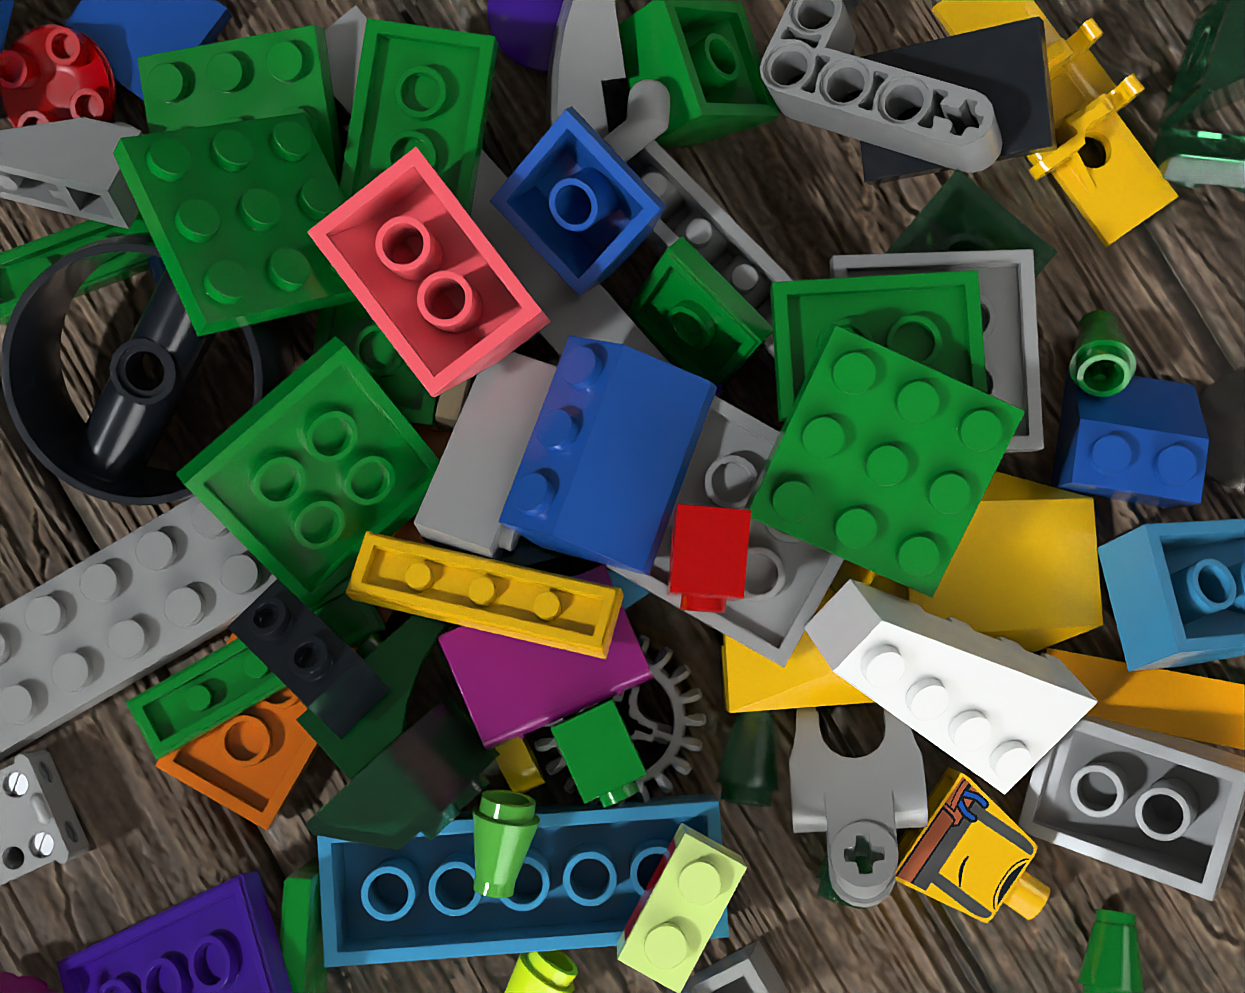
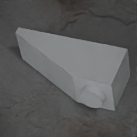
M86 117L0 130V198L130 229L139 209L113 152L120 138L143 135L141 130L123 122L108 123Z

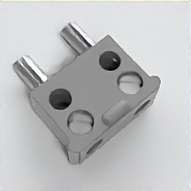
M43 748L18 754L14 759V764L0 770V886L54 861L63 864L88 852L89 843L50 752Z

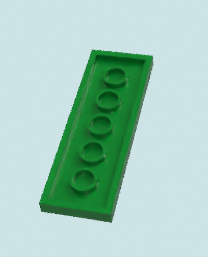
M367 18L339 186L346 201L409 151L417 147L471 216L499 45L495 36ZM357 300L319 309L312 355L336 336L348 347L409 423L437 427L435 413L440 395L432 397L360 301Z

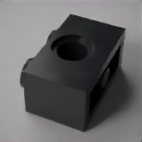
M278 578L228 626L341 740L390 691L388 686L368 664Z

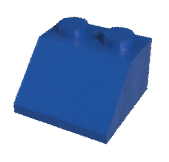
M572 106L564 110L490 200L491 204L580 297L616 272L652 233L666 207L658 196Z
M1067 367L1051 487L1082 495L1170 509L1200 504L1209 436L1195 386L1133 375L1128 385L1119 393L1108 397H1096L1084 392L1073 381L1069 367Z

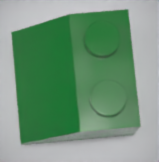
M652 0L618 24L625 76L629 90L643 79H654L666 86L670 94L668 129L654 139L661 147H691L771 122L780 117L776 103L761 78V58L742 2L725 0Z

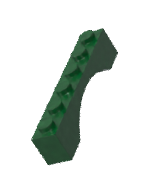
M521 536L514 551L511 552L504 549L500 559L502 562L538 570L560 564L594 562L541 548ZM401 612L407 621L395 632L387 637L379 630L355 651L388 686L390 691L342 740L301 701L307 710L296 720L350 780H355L404 735L409 703L422 667L438 643V636L444 634L453 623Z

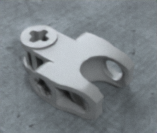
M816 707L797 708L795 739L789 760L793 833L826 832L829 877L834 891L842 900L852 906L869 907L878 905L890 895L895 886L899 855L896 829L924 828L928 824L927 793L922 753L915 741L911 727L884 708L883 741L880 746L867 756L859 758L842 757L833 752L823 741L819 726V714L816 711ZM860 855L868 856V863L872 867V873L860 874L857 863H855V857Z

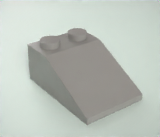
M1084 715L1034 765L1018 826L1026 834L1213 901L1223 884L1245 809V757L1193 740Z

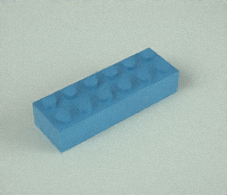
M714 793L652 797L650 801L645 803L639 802L638 799H625L623 804H613L608 807H603L600 801L596 805L590 803H570L536 806L534 814L540 818V822L516 879L514 894L508 898L487 897L473 889L475 857L472 811L330 821L317 830L324 967L617 946V942L681 823L722 845L719 800ZM727 906L709 939L729 937Z

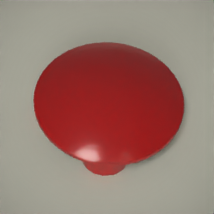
M64 25L39 26L24 33L13 43L9 50H4L0 53V96L4 111L14 128L82 117L110 122L116 102V83L112 67L98 44L83 32Z

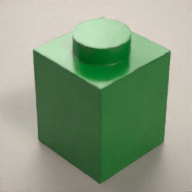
M613 697L552 725L550 729L584 804L599 798L602 806L608 807L640 791L635 780L646 776V769Z

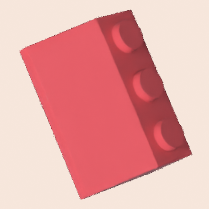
M417 147L409 151L307 231L432 397L440 395L500 362L551 322Z

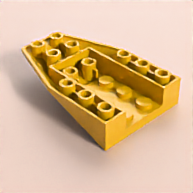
M995 471L933 597L844 559L813 615L814 617L851 578L918 604L929 614L945 620L950 616L968 623L976 632L995 639L999 635L1017 642L1024 650L1031 653L1102 626L1103 615L1094 499ZM806 630L785 667L777 665L723 634L724 645H721L724 709L729 713L875 702L832 671Z

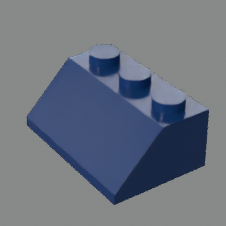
M569 335L498 522L541 548L649 576L717 386L709 380L624 344Z

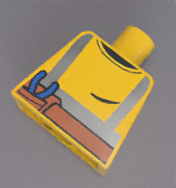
M948 767L927 797V827L906 828L897 842L899 855L895 879L984 923H988L994 917L1002 903L1027 920L1033 919L1042 910L1050 895V888L1025 871L1037 852V844L969 777L962 772Z

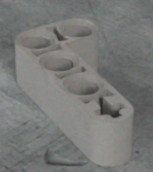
M790 0L760 65L761 78L782 114L806 124L960 172L975 173L985 170L994 164L1001 153L1003 142L993 106L985 95L972 89L850 55L856 40V33L843 0ZM830 20L822 28L814 29L821 22ZM804 75L797 83L787 86V83L795 76ZM862 91L854 100L846 103L841 102L849 93ZM912 108H921L918 114L911 119L897 120L904 111Z

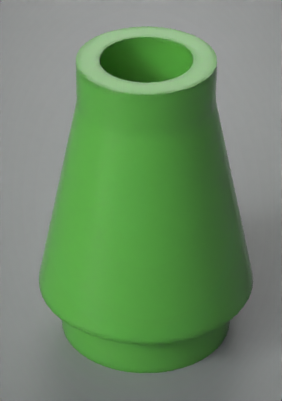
M488 790L482 793L480 805L473 808L475 857L473 889L477 893L492 898H508L513 896L516 879L540 822V818L534 814L536 801L532 797L508 790Z

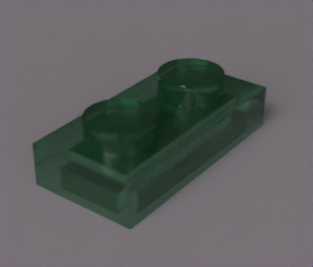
M1168 127L1159 128L1153 151L1163 179L1188 188H1197L1203 184L1232 187L1236 191L1245 194V136Z

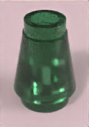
M759 711L737 712L736 722L733 724L715 782L721 785L720 801L754 807H771L773 792H779L774 728L775 715Z

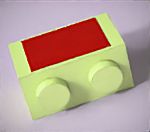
M681 823L617 942V960L676 993H681L747 869L741 855Z

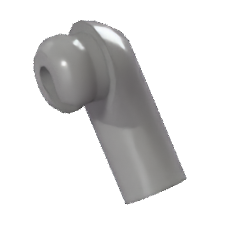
M643 79L637 82L631 88L628 96L626 120L603 138L625 163L668 129L671 100L666 86L654 79Z

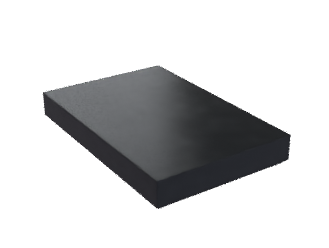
M1039 16L861 57L972 89L985 95L993 106L1003 142L1001 153L996 161L1057 150L1044 21ZM855 91L856 98L862 91ZM921 108L908 109L900 114L897 120L911 119L918 114ZM860 140L864 182L870 185L953 170Z

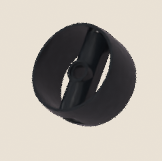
M150 232L101 239L83 245L66 254L44 270L29 285L14 307L6 327L1 352V379L9 413L23 441L38 460L59 479L79 491L105 501L138 506L163 504L195 496L176 475L178 471L149 467L147 464L217 332L197 336L166 269L129 341L120 345L113 354L109 366L110 378L86 423L73 404L65 384L60 358V342L65 316L72 299L88 276L99 266L124 251L161 257ZM285 317L242 326L250 348L255 379L252 407L295 371L293 341ZM146 351L154 353L163 363L165 375L162 383L153 381L146 375L142 362Z

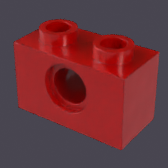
M677 504L673 514L666 595L681 597L680 610L726 613L727 601L744 599L751 510Z

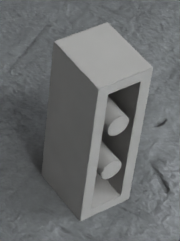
M511 352L500 362L477 374L414 521L424 542L440 548L500 561L504 549L511 552L514 551L521 535L498 521L556 372V366Z

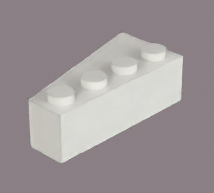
M851 578L804 627L834 673L1004 795L1098 702L1059 658L1043 652L1039 656L1024 650L1019 643L998 635L995 639L976 632L968 623L950 616L945 620L929 614L918 604Z

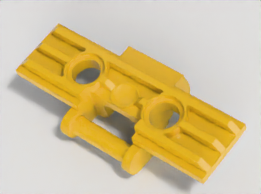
M942 0L933 6L932 12L950 36L1037 16L1044 21L1055 134L1061 146L1057 150L1027 155L1026 157L1033 165L1029 172L1035 181L1051 172L1105 247H1108L1179 197L1117 114L1119 110L1128 105L1145 88L1134 73L1126 77L1118 86L1108 76L1089 50L1104 33L1093 18L1084 22L1071 37L1065 40L1060 37L1034 0ZM1085 137L1094 138L1103 145L1106 151V160L1103 166L1089 168L1084 165L1078 151L1086 144Z

